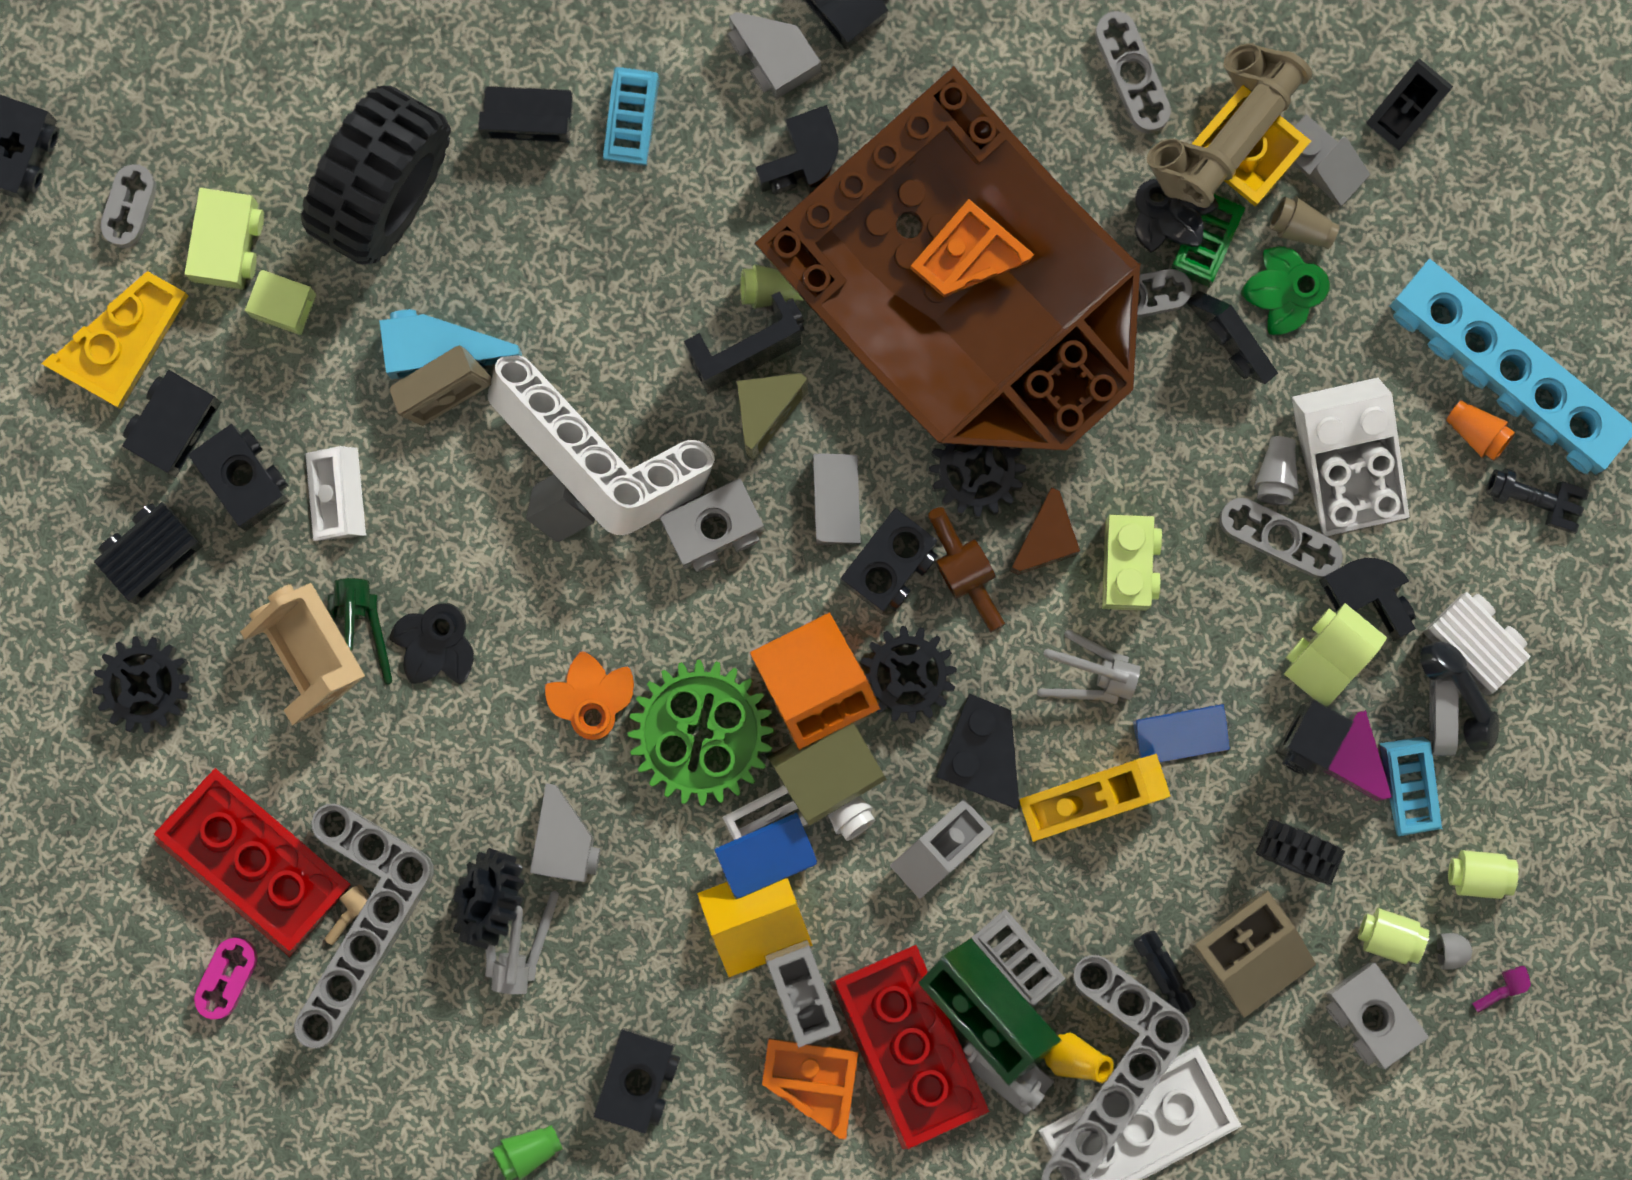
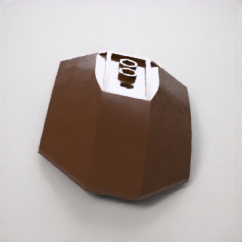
M955 66L754 243L848 350L938 443L1065 451L1133 391L1140 263L1132 258L1054 179ZM970 199L1028 248L1034 256L1029 263L943 297L913 272L910 267L966 201ZM912 214L919 220L920 232L916 237L905 238L899 234L896 222L900 215Z

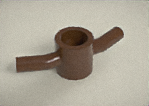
M943 507L931 510L928 517L947 553L937 559L935 563L948 588L956 599L967 593L969 594L990 633L1000 629L1006 623L984 586L985 583L996 578L986 555L975 539L962 545Z

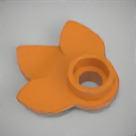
M584 651L579 652L570 665L567 683L551 682L545 685L547 705L556 716L571 721L574 731L582 738L587 740L602 739L612 731L615 724V714L622 711L631 702L634 690L633 674L629 667H622L606 675L604 668L595 658ZM595 709L601 713L602 719L597 726L586 724L585 714L589 710Z

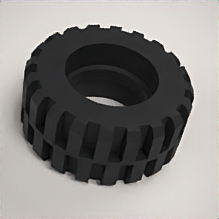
M377 86V88L367 92L366 97L361 98L355 104L354 110L348 113L342 121V126L333 135L325 154L321 156L317 164L318 168L314 176L311 177L307 187L309 190L302 204L304 209L301 212V221L306 233L361 265L377 263L382 256H386L416 217L415 214L420 206L423 205L430 187L438 176L437 172L443 164L446 156L445 151L450 142L451 128L445 116L393 86Z

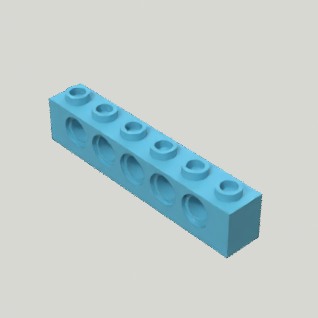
M1430 258L1390 304V307L1396 311L1393 315L1394 319L1403 328L1410 332H1415L1418 329L1430 339L1428 346L1436 355L1447 361L1451 357L1465 368L1462 374L1470 383L1480 389H1483L1485 386L1489 387L1500 396L1497 399V403L1502 409L1514 417L1522 414L1534 424L1531 429L1532 432L1544 443L1552 446L1556 442L1569 453L1566 457L1567 461L1580 472L1588 474L1591 471L1597 475L1604 471L1632 438V423ZM1438 304L1446 307L1450 313V323L1440 324L1436 322L1431 316V306ZM1466 333H1477L1483 338L1485 343L1484 352H1473L1467 347L1465 342ZM1501 361H1511L1518 367L1519 378L1517 381H1510L1503 377L1500 371ZM1537 389H1545L1551 393L1554 399L1552 409H1543L1537 404L1535 400ZM1572 417H1579L1586 422L1588 426L1586 438L1577 437L1572 433L1570 429Z

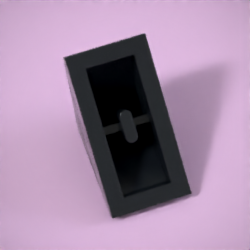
M1419 58L1372 114L1366 124L1400 151L1440 105L1453 86Z

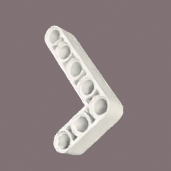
M518 355L504 356L496 362L491 385L488 390V401L491 406L608 532L615 535L630 534L699 497L703 493L715 461L713 451L705 443L697 440L681 442L640 465L629 469L530 361Z

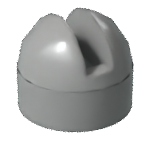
M1457 933L1438 934L1437 950L1444 948V955L1438 954V964L1441 970L1457 969L1465 966L1472 955L1470 942Z

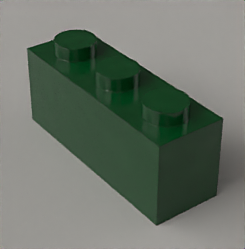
M971 938L942 956L918 982L1008 1086L1036 1067L1062 1041Z

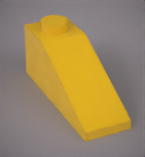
M1154 754L1019 799L1032 841L1034 842L1171 797L1158 756Z

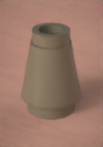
M1284 196L1273 213L1270 229L1278 232V238L1329 249L1338 235L1339 225L1298 197L1292 200Z

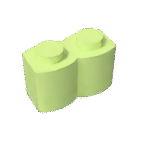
M1346 603L1336 613L1328 608L1312 627L1317 633L1313 639L1308 642L1302 637L1286 656L1291 664L1284 675L1314 700L1326 707L1337 698L1371 661L1387 639L1385 635Z

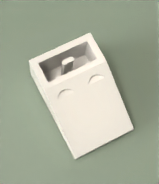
M1373 378L1293 396L1292 402L1297 433L1322 534L1330 536L1410 518L1393 397L1379 378Z

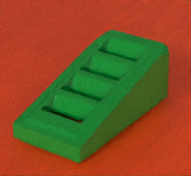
M1213 194L1219 204L1218 209L1232 215L1229 223L1210 214L1201 216L1203 222L1225 231L1222 238L1203 229V240L1219 246L1217 251L1214 252L1202 246L1196 248L1181 245L1170 268L1182 271L1190 280L1208 288L1211 287L1246 208L1216 194ZM1188 251L1211 260L1210 267L1187 258Z

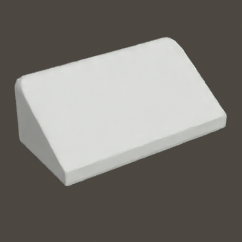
M338 446L305 453L313 541L366 536L358 448Z

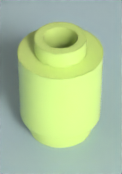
M1461 850L1457 859L1452 858L1450 860L1448 882L1449 885L1455 886L1457 895L1502 899L1504 895L1513 896L1516 892L1518 863L1516 860L1507 859L1505 854Z
M1377 908L1373 915L1365 914L1358 933V939L1364 941V951L1405 965L1408 961L1416 964L1420 962L1429 938V930L1420 927L1419 921Z

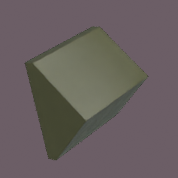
M801 373L737 381L746 455L752 461L758 457L808 393V378Z
M854 722L800 750L795 741L767 757L808 826L887 780Z

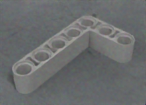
M326 804L314 813L312 818L314 835L324 844L381 878L296 1018L294 1033L297 1040L309 1048L325 1047L333 1043L339 1036L434 875V865L425 853L353 810L338 804ZM340 812L346 820V827L341 835L330 837L324 828L325 820L331 813ZM371 835H378L384 842V852L376 860H369L363 853V843ZM417 858L423 866V874L417 882L410 884L403 879L401 867L407 859ZM390 896L398 902L400 912L394 921L387 923L379 917L378 905L382 899ZM364 935L370 937L376 945L374 957L367 962L358 959L354 952L356 941ZM338 975L346 976L352 983L351 995L344 1001L336 999L331 992V983ZM315 1014L323 1016L328 1022L329 1030L322 1040L314 1039L307 1030L308 1021Z
M1099 955L1084 957L1077 963L1073 981L1075 989L1081 997L1138 1038L1046 1165L1042 1173V1180H1049L1050 1174L1058 1168L1069 1169L1074 1174L1076 1180H1089L1182 1050L1189 1036V1023L1180 1011ZM1098 967L1102 969L1107 977L1105 985L1099 989L1087 988L1081 981V974L1086 968ZM1134 993L1142 999L1144 1009L1136 1016H1127L1118 1007L1119 998L1124 994ZM1172 1020L1176 1022L1180 1027L1181 1037L1173 1043L1161 1041L1155 1032V1027L1160 1021ZM1146 1057L1153 1062L1155 1073L1150 1079L1145 1081L1138 1080L1131 1075L1129 1064L1134 1058ZM1110 1094H1120L1127 1100L1129 1110L1124 1116L1112 1118L1104 1112L1102 1102ZM1093 1131L1101 1137L1102 1148L1097 1154L1092 1156L1084 1155L1077 1149L1076 1138L1081 1132Z

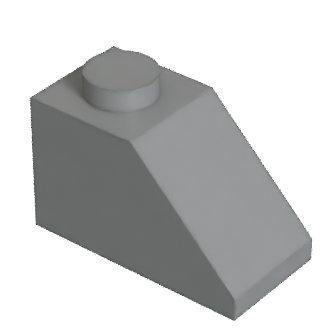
M546 783L530 873L587 882L588 874L596 875L601 849L593 847L594 837L559 787Z
M964 798L898 857L890 867L914 894L921 899L994 831Z

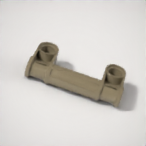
M1246 43L1233 48L1226 55L1223 66L1234 87L1238 91L1244 85L1251 93L1208 147L1204 148L1170 138L1157 143L1150 149L1146 161L1166 196L1191 202L1202 208H1207L1213 203V194L1224 180L1232 179L1238 166L1281 112L1290 106V97L1301 84L1308 83L1312 78L1313 74L1309 65L1295 53L1277 51L1260 47L1253 43Z

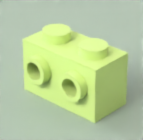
M1109 515L1105 520L1102 609L1147 611L1152 605V600H1159L1160 573H1153V555L1161 554L1162 529L1154 528V516Z

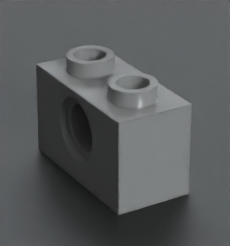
M741 478L660 517L684 569L693 566L696 572L719 562L720 559L717 554L732 546L736 552H740L755 545L760 541L757 534L765 531L764 525ZM712 517L723 519L727 524L726 533L719 539L705 537L702 533V526L707 519Z
M1375 962L1366 963L1325 993L1331 1001L1330 1004L1325 1006L1328 1013L1341 1029L1346 1025L1349 1026L1358 1039L1352 1045L1368 1066L1375 1062L1378 1068L1386 1069L1429 1038ZM1370 1005L1378 1006L1383 1013L1381 1026L1373 1031L1368 1030L1362 1022L1363 1012Z

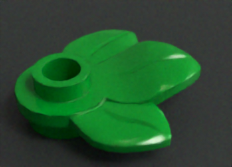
M1284 246L1273 247L1263 251L1264 265L1267 270L1258 272L1250 277L1241 290V296L1252 305L1269 310L1267 330L1270 335H1283L1293 332L1305 324L1310 308L1320 305L1327 298L1330 291V280L1327 273L1320 266L1304 263L1295 250ZM1306 277H1311L1315 281V287L1309 293H1303L1299 289L1301 280Z

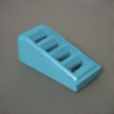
M621 67L614 68L603 160L647 166L659 86L658 73ZM623 84L647 87L646 94L622 91ZM627 103L645 106L644 113L621 110L620 104ZM618 121L642 124V131L617 128ZM615 138L639 141L640 148L614 146Z
M1421 736L1380 743L1384 773L1392 796L1389 799L1396 835L1404 836L1442 829L1431 742ZM1412 754L1418 755L1419 761L1398 764L1397 757ZM1421 771L1422 779L1401 782L1400 780L1401 774ZM1418 790L1425 791L1426 797L1403 801L1402 793ZM1428 807L1429 816L1405 818V811ZM1430 817V820L1420 821L1422 819Z

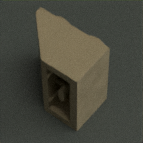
M1269 891L1259 892L1189 944L1243 1018L1316 965L1297 929Z

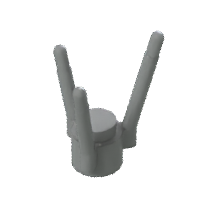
M1072 630L1065 631L1066 638L1108 661L1104 660L1102 665L1051 649L1044 650L1043 654L1047 658L1098 674L1097 686L1104 688V690L1041 688L1037 691L1039 697L1102 700L1112 704H1117L1119 697L1128 700L1132 699L1140 675V666L1128 663V656L1114 653Z
M557 891L550 893L527 963L526 956L519 954L523 915L521 906H516L514 910L517 914V919L512 922L509 953H500L499 960L497 961L495 946L489 945L488 949H485V976L492 978V991L505 994H526L528 981H535L536 965L559 897Z

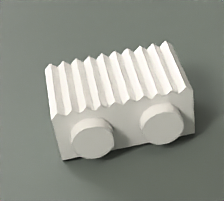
M1465 592L1444 610L1423 633L1433 643L1446 642L1456 647L1466 659L1467 670L1477 687L1487 696L1493 694L1531 656L1524 650L1527 646L1526 640L1511 626L1503 629L1492 617L1496 611L1484 597L1479 594L1472 597L1468 592Z

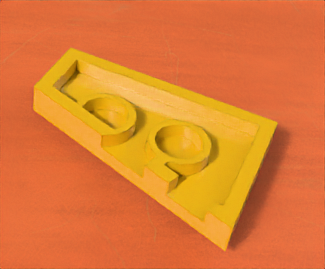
M147 271L107 305V310L87 327L83 326L72 336L73 339L56 354L52 353L41 364L115 407L122 409L189 295Z

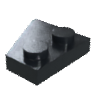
M1199 290L1189 298L1187 304L1205 324L1207 331L1213 339L1231 355L1229 362L1242 378L1247 379L1250 377L1266 384L1278 374L1232 305Z
M969 694L936 778L1017 809L1019 794L1011 710Z

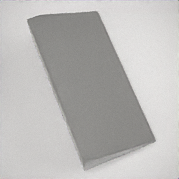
M813 454L816 545L861 544L857 455Z

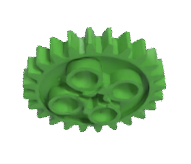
M697 660L695 670L691 673H688L682 662L678 663L679 676L675 678L666 670L661 671L665 684L660 687L649 681L647 685L653 696L650 699L641 696L636 698L639 704L645 708L644 712L630 714V718L640 724V729L628 732V737L640 740L641 745L631 750L630 753L632 756H645L646 758L639 766L638 771L640 773L650 770L655 772L649 783L651 787H655L663 781L666 782L664 796L667 798L672 796L677 789L681 790V801L685 805L690 800L692 793L698 795L701 806L706 805L707 797L710 793H714L720 804L724 803L723 790L727 788L735 795H741L737 782L743 779L753 785L755 780L749 770L752 767L763 770L766 768V765L757 758L758 754L772 752L771 746L761 742L762 737L774 734L773 728L761 726V721L772 715L771 711L765 709L757 710L756 708L764 698L763 693L749 696L747 692L751 688L753 681L749 678L738 685L735 682L738 673L736 668L729 671L726 677L722 676L721 665L718 661L715 662L710 672H705L701 660ZM682 694L692 695L697 701L695 713L688 718L677 717L672 710L674 699ZM708 694H712L714 700L708 717L707 728L714 732L712 739L705 738L703 740L697 770L690 772L688 767L695 745V737L689 734L690 727L695 728L699 726L705 697ZM726 704H732L741 711L739 723L730 729L720 727L715 720L717 710ZM672 737L682 739L687 746L685 756L677 762L665 760L661 753L664 742ZM714 748L727 750L731 757L728 768L719 773L710 771L705 765L707 753Z

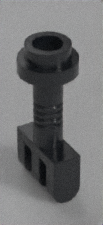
M1504 468L1502 471L1495 469L1492 472L1487 483L1486 494L1493 496V501L1505 504L1510 497L1531 505L1533 504L1549 511L1545 525L1577 534L1579 524L1563 519L1565 513L1582 517L1584 507L1568 502L1570 496L1578 500H1587L1589 494L1587 489L1562 481L1557 483L1555 493L1553 494L1515 481L1516 473L1513 470Z

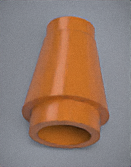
M1463 400L1457 403L1446 419V422L1452 425V428L1481 458L1487 456L1493 461L1501 455L1516 433L1507 427L1508 421L1471 404H1467Z

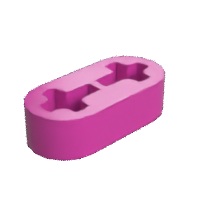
M239 937L229 938L217 947L194 997L195 1007L205 1018L212 1020L222 1019L229 1016L236 1008L258 960L254 945L247 939ZM240 945L244 948L242 956L248 959L245 966H236L229 977L225 975V972L230 964V960L224 957L227 950H236ZM223 980L227 982V985L222 993V997L228 1000L226 1007H216L213 1012L208 1009L210 1001L204 997L207 991H216Z

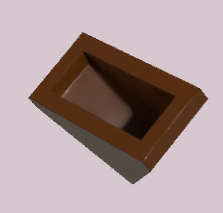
M1051 487L1010 572L1020 575L1079 554L1080 548L1060 491Z

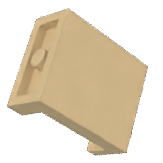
M312 583L295 590L290 584L273 592L268 596L270 603L254 610L249 615L252 621L240 631L245 640L260 633L267 635L301 695L284 709L292 725L326 710L365 677Z

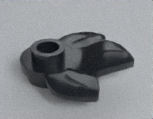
M1150 179L1138 188L1135 196V205L1140 213L1135 223L1136 237L1149 252L1157 250L1166 238L1181 245L1201 247L1204 229L1201 216L1214 212L1218 209L1219 204L1215 197L1213 203L1207 208H1202L1177 198H1170L1165 195L1157 179ZM1159 193L1165 197V200L1155 202L1150 199V196Z
M438 603L430 607L424 614L409 613L399 619L394 625L389 639L396 645L407 648L403 667L410 683L426 682L442 670L451 680L462 684L471 672L474 650L464 636L466 632L465 616L455 605ZM441 618L448 621L450 625L448 633H441L437 630V619Z

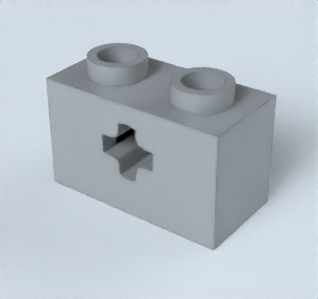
M806 940L766 955L767 965L798 1047L841 1032L808 941Z

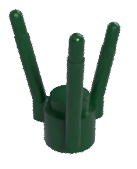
M355 578L335 580L334 594L328 595L327 611L334 623L337 611L338 618L344 619V640L351 652L353 650L354 620L365 618V611L368 612L385 684L390 685L392 683V675L377 611V595L370 594V582L368 580Z

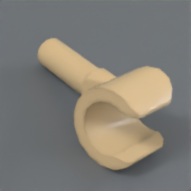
M361 884L352 887L339 898L348 910L341 915L324 938L328 944H335L349 923H352L358 917L370 897Z

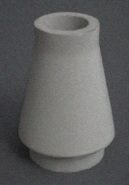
M1284 436L1270 438L1267 453L1254 488L1258 490V500L1272 505H1289L1293 502V496L1298 494L1295 455L1296 441L1294 439Z

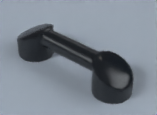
M1436 642L1424 646L1421 650L1420 660L1425 674L1432 680L1451 676L1474 717L1468 718L1464 723V737L1467 745L1476 753L1491 750L1495 746L1499 735V716L1497 712H1492L1471 677L1463 654L1456 647L1446 642Z

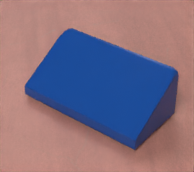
M1224 704L1133 721L1140 758L1157 754L1159 762L1230 750Z
M797 813L714 849L727 883L736 899L747 896L817 864L816 856Z

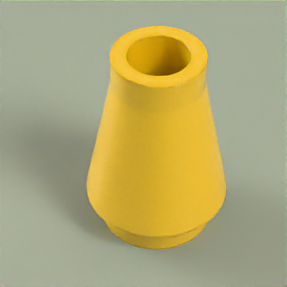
M1074 1033L1057 1034L1062 1041L1045 1057L1046 1065L1051 1068L1056 1076L1093 1080L1098 1083H1104L1108 1080L1113 1072V1061L1110 1057L1101 1054Z

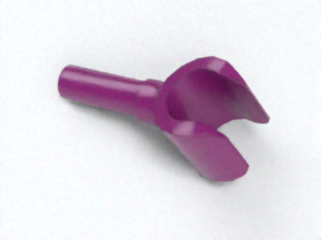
M1519 966L1515 967V969L1502 971L1506 986L1499 987L1472 1003L1476 1011L1479 1013L1503 998L1505 999L1509 996L1528 991L1531 981L1527 968Z

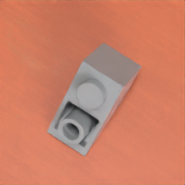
M739 12L729 16V24L732 31L727 33V37L740 57L747 53L755 68L751 69L750 73L763 93L770 90L777 100L821 73V62L797 25Z

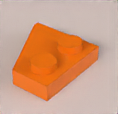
M968 199L913 262L910 269L940 295L946 297L1029 263L1034 254Z
M769 1038L762 1085L831 1131L839 1139L846 1140L858 1051L814 1044L798 1047L797 1042Z

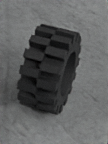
M1271 819L1268 821L1256 850L1258 856L1276 865L1327 885H1332L1345 850L1333 845L1329 841L1322 840L1320 837L1306 833L1304 830L1296 829L1291 825Z

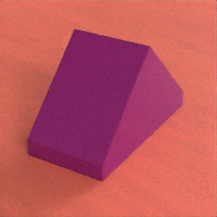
M1364 710L1352 714L1349 719L1354 722L1329 769L1323 772L1375 801L1391 798L1392 796L1367 712Z

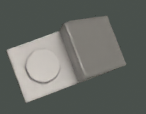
M1306 114L1295 125V128L1309 138L1311 142L1293 165L1341 207L1371 174L1345 136L1337 142Z

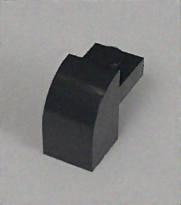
M827 105L785 119L786 132L794 154L755 167L756 177L762 192L771 189L774 195L785 193L798 186L796 180L804 178L810 194L834 173L838 162V135Z
M1378 558L1357 559L1319 580L1336 612L1345 603L1356 611L1372 602L1393 641L1416 629L1412 623L1416 619L1412 606L1403 595L1398 597L1394 591L1396 588L1409 582V580L1392 563Z

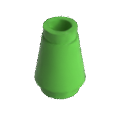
M552 1125L544 1129L540 1128L500 1140L501 1145L491 1149L505 1180H513L515 1178L522 1180L554 1156L555 1153L563 1150Z

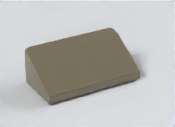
M459 345L390 387V393L400 416L424 426L489 387L492 378L474 357Z

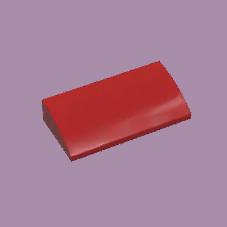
M216 768L153 834L154 841L289 958L351 886L347 880Z
M913 945L830 982L902 1149H910L990 1112L948 1016L918 984L928 970L917 945Z

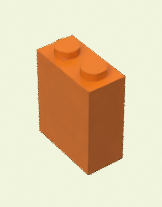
M830 612L749 652L799 750L880 709L867 678Z

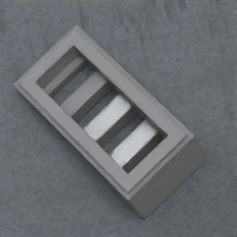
M1006 909L971 937L1032 1007L1065 980L1061 972ZM1008 925L1013 932L992 949L987 942ZM1017 940H1020L1024 947L1004 963L999 956ZM1029 954H1032L1036 961L1016 977L1011 970ZM1044 968L1048 975L1028 990L1023 984L1040 969Z

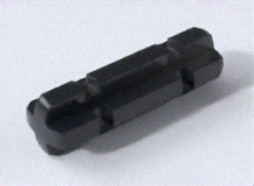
M1152 930L1137 937L1134 940V945L1140 956L1146 957L1148 962L1145 964L1162 994H1167L1169 997L1167 1003L1182 1014L1193 1009L1196 1006V1000L1190 990H1185L1183 987L1185 981L1167 951L1163 952L1161 948L1163 943L1157 932Z

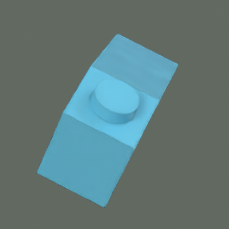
M416 310L395 311L390 313V319L379 320L386 373L391 379L405 378L459 345L465 348L482 367L496 365L497 360L501 357L522 356V352L516 344L425 314L417 315Z

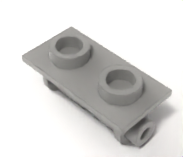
M970 1041L962 1049L971 1070L1025 1116L1031 1109L1034 1110L1044 1098L1045 1092L1055 1082L1036 1066L1008 1086Z

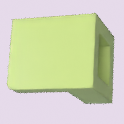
M262 270L258 274L245 311L251 318L301 335L316 293L310 286Z

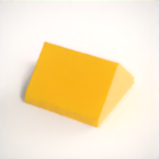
M1242 85L1192 144L1204 148L1208 147L1250 95L1251 91ZM1279 115L1238 166L1232 179L1224 180V182L1256 207L1278 184L1307 148L1311 140Z
M788 878L739 899L734 897L727 882L697 893L711 936L728 977L766 964V955L807 940L809 946H813Z

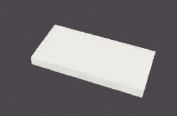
M1199 1045L1183 1052L1174 1059L1089 1180H1143L1242 1127ZM1155 1068L1135 1079L1143 1081L1150 1079L1155 1073ZM1110 1094L1102 1102L1104 1112L1112 1118H1120L1129 1110L1127 1100L1120 1094ZM1091 1102L1038 1130L1052 1157ZM1084 1131L1077 1136L1076 1146L1082 1154L1092 1156L1101 1150L1102 1140L1096 1132ZM1058 1168L1064 1180H1076L1074 1174L1069 1169Z

